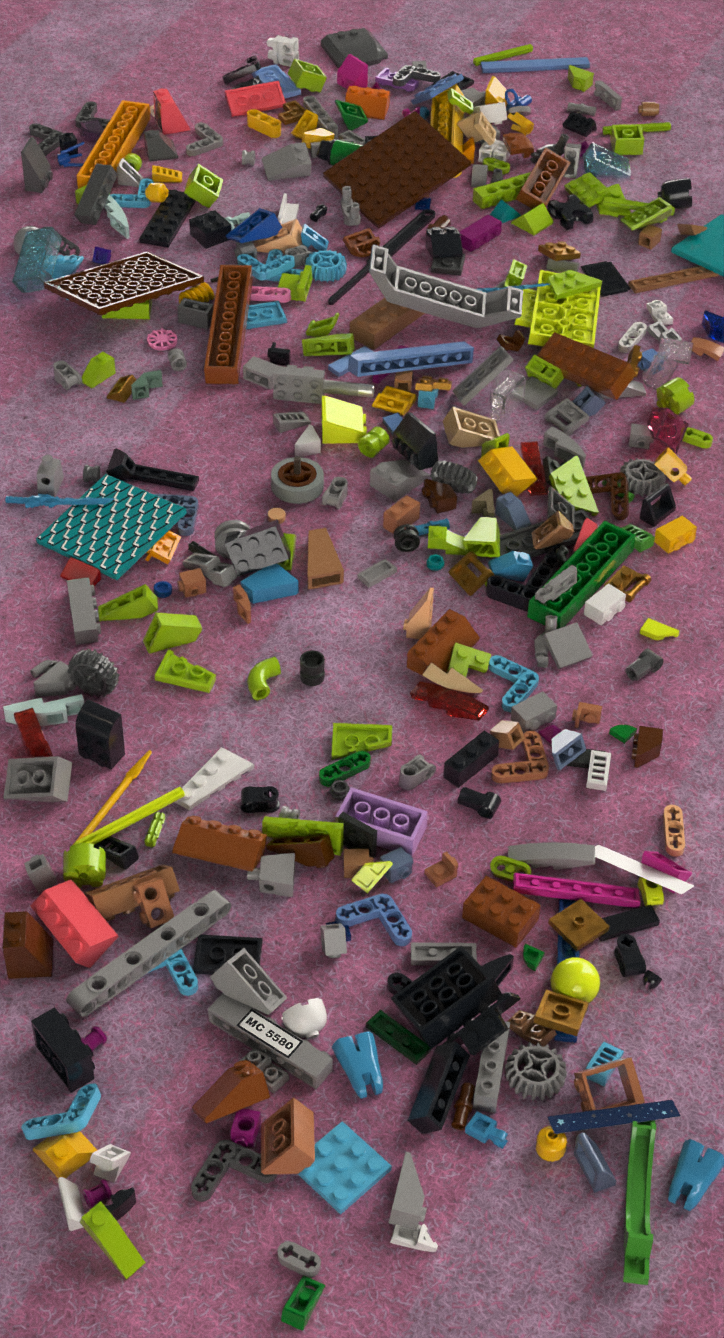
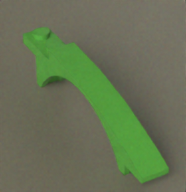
M655 1120L638 1123L633 1121L630 1128L623 1244V1282L648 1285L649 1261L653 1244V1234H651L650 1193L656 1135Z

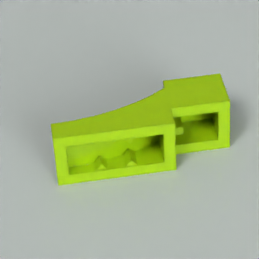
M429 526L428 549H444L445 554L466 555L462 541L465 537L447 530V527Z

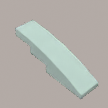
M109 195L104 208L107 210V217L110 218V225L126 239H129V225L126 215L119 204Z

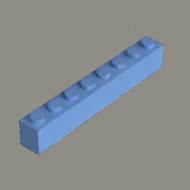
M463 341L349 355L348 371L357 377L468 364L473 363L474 347Z

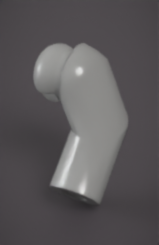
M44 660L32 668L30 673L36 678L42 673H46L58 662L55 660Z

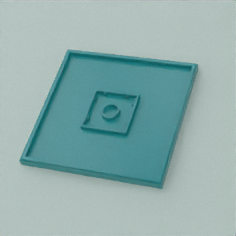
M721 214L704 225V227H707L705 231L697 235L688 236L673 246L671 252L724 277V215Z

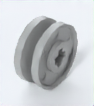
M228 520L221 523L214 532L215 549L218 554L230 559L224 544L226 537L250 529L249 525L238 520Z

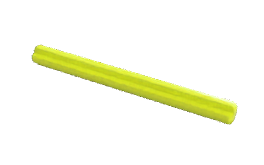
M178 787L79 839L74 844H96L183 798L185 793L181 787Z

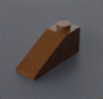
M329 834L275 837L266 845L267 850L277 854L295 853V862L307 867L316 866V868H324L335 858Z

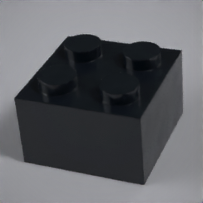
M216 210L189 219L190 235L205 249L231 240L226 237L231 231V224Z

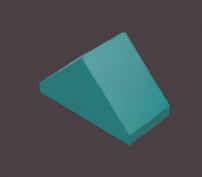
M501 199L490 213V216L505 223L520 217L521 214Z

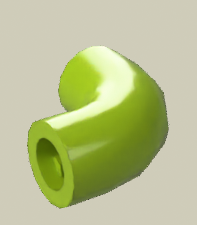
M276 657L265 659L257 663L250 670L247 685L254 700L258 701L266 698L270 694V688L266 681L271 677L281 674L280 664Z

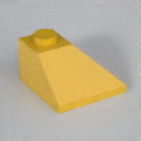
M79 1131L48 1137L35 1146L33 1151L59 1179V1177L67 1178L90 1161L92 1153L97 1151V1149Z

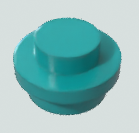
M433 554L427 559L426 566L430 570L438 571L444 567V560L442 556Z

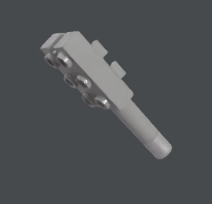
M287 365V367L275 366L273 371V399L322 404V396H325V393L372 398L374 396V385L324 380L325 370H315L314 367L304 366V368H297V365Z

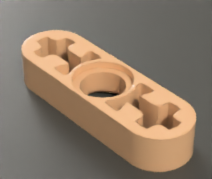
M668 805L663 813L665 850L669 855L677 857L683 854L685 848L683 814L680 807ZM671 813H674L675 820H671ZM676 828L679 830V833H671L668 829ZM673 841H676L677 848H674Z

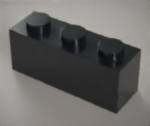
M484 730L445 761L443 778L458 788L498 756L499 740Z

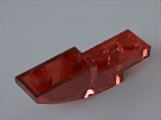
M538 441L521 442L522 459L537 478L527 488L530 496L547 495Z
M30 708L14 713L20 738L28 757H53L34 709Z

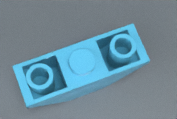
M44 255L37 263V266L53 279L76 273L84 257L76 255Z

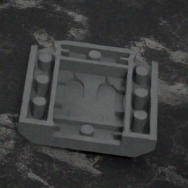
M365 28L339 31L338 33L328 34L321 40L322 48L337 68H340L348 54H352L368 66L379 64L384 58L388 59L387 52L373 34Z

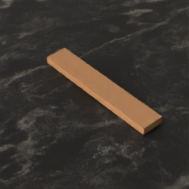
M698 266L631 280L628 285L634 293H640L711 278L719 274Z

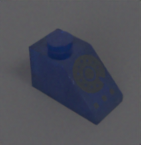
M705 310L702 326L708 337L724 343V317Z

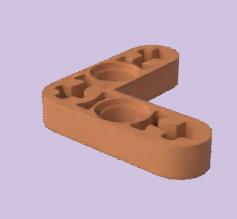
M526 731L524 733L525 739L522 741L527 761L493 766L491 778L494 782L511 783L539 780L547 777L549 765L541 737L537 732ZM530 739H532V741H534V745H532V746H531V741H530ZM538 753L540 757H532L530 754ZM520 769L525 771V773L517 774L515 771Z

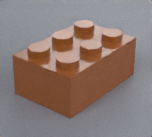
M486 875L463 903L462 918L517 948L539 920L541 905Z

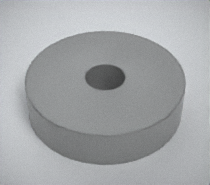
M529 106L512 107L508 109V114L514 115L515 112H518L522 116H528L531 114V108Z

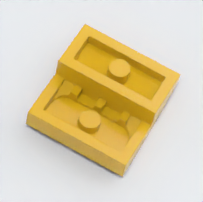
M385 386L382 393H378L372 407L392 413H399V415L403 416L409 411L417 397L416 394Z

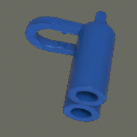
M507 89L505 91L506 111L516 106H528L532 102L530 95L521 97L517 95L514 89ZM508 92H512L515 97L511 102Z

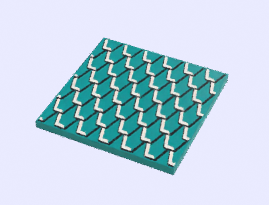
M105 474L79 499L91 497L114 498V500L107 504L72 505L36 538V541L50 550L99 569L100 573L118 580L187 512L186 508Z

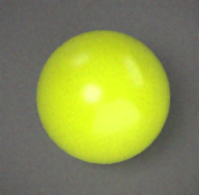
M567 958L561 961L552 972L551 989L553 992L589 1003L594 1000L599 992L600 977L598 971L592 963L583 958Z

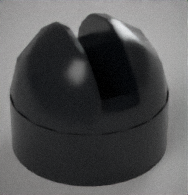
M647 970L643 976L644 985L648 982L651 983L649 989L656 988L662 981V978L650 970Z

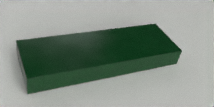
M379 1010L366 1022L365 1027L416 1065L431 1052L430 1047L423 1040L382 1010Z

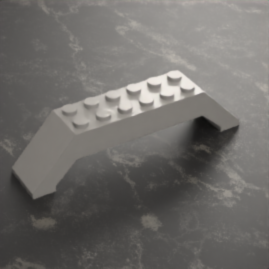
M372 245L369 273L389 303L473 328H482L520 318L522 315L523 290L508 286L501 290L487 293L397 266L388 254L387 248Z

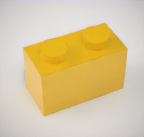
M682 515L657 528L654 542L669 554L674 550H679L686 544L692 543L696 538L697 527Z

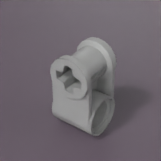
M305 245L285 250V255H292L295 259V266L293 268L305 265L306 258L309 257V254H313L311 251H308Z
M57 361L54 363V379L65 390H69L72 386L82 383L79 372L74 370L67 362Z
M336 477L332 480L328 489L323 494L322 505H331L338 510L342 507L348 495V482L346 478Z
M421 754L417 755L411 761L401 766L399 786L405 790L414 789L434 775L436 766L425 761Z

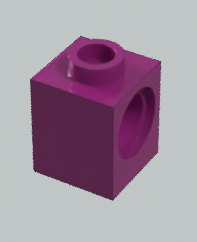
M245 1108L238 1110L231 1128V1141L243 1147L254 1148L261 1126V1112Z

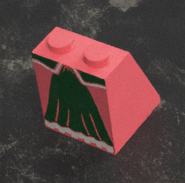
M163 88L153 91L155 122L161 133L167 135L190 131L186 120L169 91Z

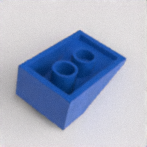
M259 208L230 231L226 237L239 243H245L275 236L283 227L273 212Z

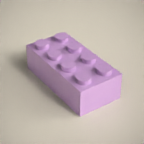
M351 787L335 816V823H338L339 815L342 812L377 830V846L392 851L402 847L406 853L413 856L427 828L428 811Z

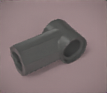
M647 648L642 651L636 661L626 667L625 672L632 681H638L650 671L653 673L658 671L662 667L664 659Z

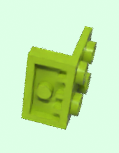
M305 265L304 271H301L300 275L282 273L278 288L290 289L291 300L306 302L313 280L312 266Z

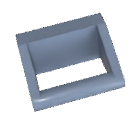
M585 1133L578 1134L574 1155L594 1193L615 1186L616 1179L596 1142Z

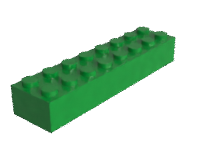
M604 520L548 580L549 582L563 570L573 565L577 568V583L553 601L550 599L542 603L536 600L534 595L529 601L527 617L545 626L546 616H557L556 629L565 627L585 605V602L596 593L633 552L636 535Z

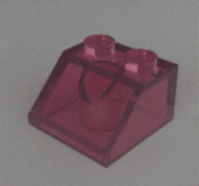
M653 408L647 421L652 438L665 448L669 447L677 454L689 424L668 408Z

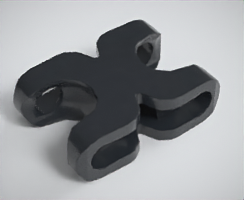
M574 194L567 196L566 203L551 200L547 204L549 214L555 219H561L560 225L566 230L573 229L574 221H581L585 225L593 222L592 210L588 206L580 204V199Z

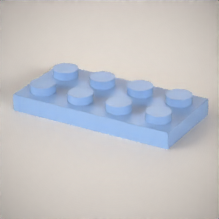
M277 64L262 67L252 73L254 78L259 76L260 84L279 80L284 98L301 95V89L295 86L296 84Z

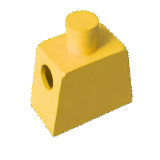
M669 447L655 459L654 465L672 482L675 483L679 480L685 486L691 481L692 478L686 473L687 466ZM673 468H678L679 470H678V471H673L672 469H673Z

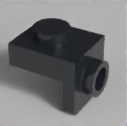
M273 342L271 348H268L267 357L270 358V363L290 365V349L276 348V342Z

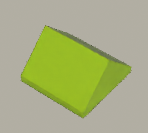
M544 203L513 220L511 224L532 235H536L552 225L554 221Z

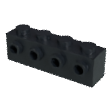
M456 1041L436 1046L407 1121L421 1134L442 1130L469 1060L470 1054Z

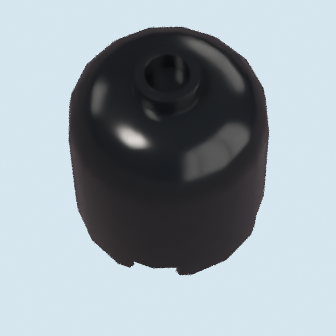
M690 178L668 180L662 183L660 191L657 192L658 197L671 204L675 209L692 207V196H689V190L692 189Z

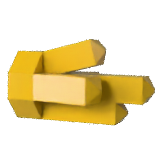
M515 112L514 115L509 113L507 118L517 124H512V130L520 132L525 136L532 132L534 123L518 112Z

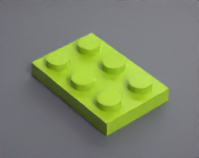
M590 172L564 185L565 190L570 195H576L580 199V204H584L589 208L601 202L603 197L612 196L611 191Z

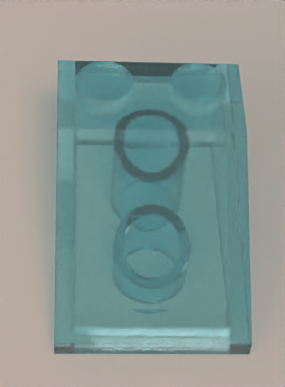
M593 142L583 154L585 173L590 172L596 178H631L629 159Z

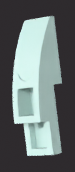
M82 694L46 703H43L42 698L3 706L5 721L26 726H47L67 723V716L78 714L84 704Z

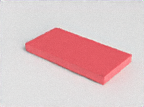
M279 80L225 90L226 100L232 117L246 115L247 111L251 109L262 112L283 108V104L286 103Z

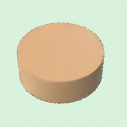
M272 508L268 511L269 522L278 519L279 524L285 521L286 513L283 509Z

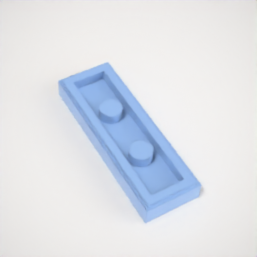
M364 346L352 352V354L368 353L373 351ZM349 355L329 364L328 370L338 377L348 373Z

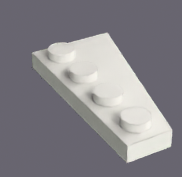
M221 747L182 787L185 796L175 801V803L191 810L210 798V795L214 792L224 789L225 785L231 781H236L245 772L253 770L254 764Z

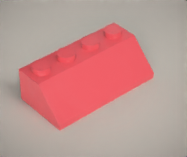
M68 880L44 890L30 905L75 963L91 968L119 937L73 880Z

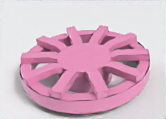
M163 328L161 330H153L148 334L147 344L155 350H169L176 346L177 335L172 330H163Z

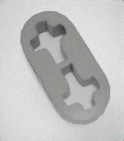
M290 1241L281 1243L278 1247V1261L283 1266L308 1278L314 1277L320 1272L321 1259L316 1253ZM289 1250L293 1251V1256L289 1255L287 1258L284 1257V1252L288 1253ZM311 1261H314V1266H310L309 1269L306 1268V1263L309 1264Z

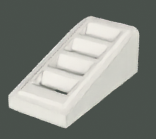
M591 750L586 788L606 791L611 753ZM594 757H603L606 758V761L594 759ZM593 764H603L605 767L593 766ZM593 770H598V771H605V772H604V774H603V773H596V772H592V771H593ZM592 776L601 777L604 780L592 779Z

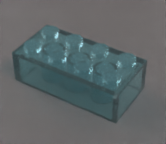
M53 227L26 231L12 281L22 293L45 290L44 282L52 278L62 241L61 236Z

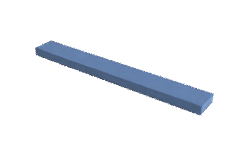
M587 57L481 62L480 67L482 73L564 70L568 69L569 65L586 69L590 68V63Z

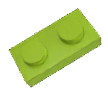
M452 88L448 91V100L452 105L458 106L461 111L469 115L474 111L473 103Z

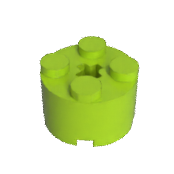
M676 377L657 388L658 401L656 403L661 410H667L669 415L674 418L694 404V394L689 392V385L685 380Z
M79 843L70 846L69 851H64L63 879L65 881L73 880L79 889L82 885H91L92 887H101L106 877V852L103 848L99 847V849H96L94 844Z

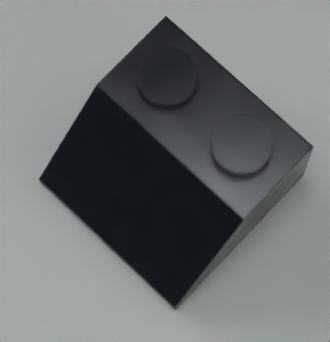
M453 226L446 228L432 227L426 230L425 246L433 258L463 257L461 237L457 228Z

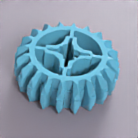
M325 249L324 251L318 250V252L314 251L313 254H309V257L306 258L305 265L312 266V276L315 278V281L320 280L321 282L326 281L328 283L331 280L334 282L335 279L339 280L346 274L347 263L345 256L337 253V251H331V249L329 251Z

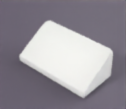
M59 1177V1191L68 1228L70 1231L83 1228L80 1220L85 1213L78 1186L63 1177Z

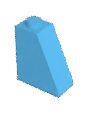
M277 563L262 568L241 581V587L246 592L249 601L253 604L293 596L299 593L298 580Z

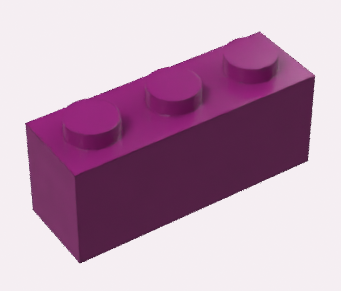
M486 215L461 230L459 233L462 248L472 252L496 236H499L502 231V221Z

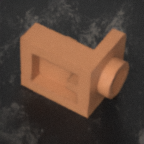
M579 702L578 709H574L572 721H575L574 728L578 729L580 721L599 724L602 706Z
M446 851L442 853V860L426 868L424 874L437 888L457 877L458 862Z

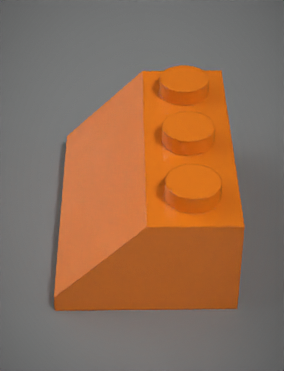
M349 86L345 102L361 106L367 118L384 120L390 106V91L372 89L370 87Z

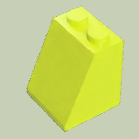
M322 396V444L358 443L367 434V427L363 426V424H366V414H363L362 407L332 397Z

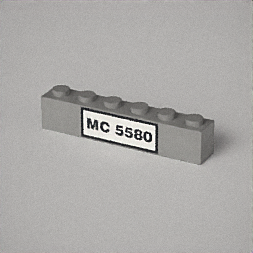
M224 993L208 1008L209 1022L252 1049L255 1047L271 1057L272 1062L314 1089H317L332 1072L333 1059L328 1053L316 1049L309 1041L297 1037L287 1028L278 1025L272 1018L265 1017L259 1013L258 1010Z

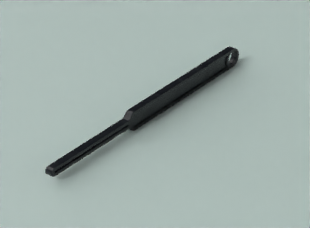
M432 209L423 210L383 246L388 249V254L392 257L435 218V211ZM370 258L362 270L328 299L329 305L335 304L369 273Z

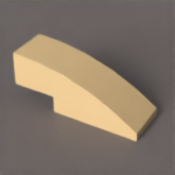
M430 663L422 674L432 682L456 691L467 693H482L483 689L452 667L445 673L436 665Z

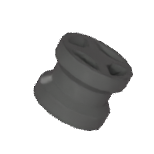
M85 464L83 481H93L96 483L100 479V466L90 467V465Z

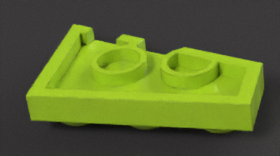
M168 649L155 674V681L210 693L216 681V674L199 665L190 664L186 658L182 656L179 658L174 655L173 651Z

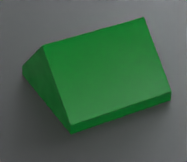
M335 100V104L348 130L352 131L368 122L361 106Z

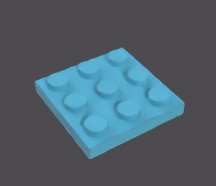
M342 1121L315 1144V1161L298 1175L338 1213L342 1214L392 1170V1165Z

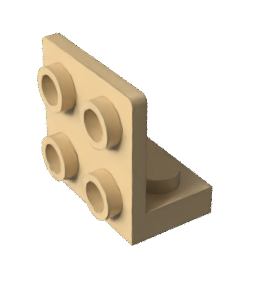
M482 112L457 122V125L468 140L473 137L474 142L484 140L488 145L494 144L496 131Z

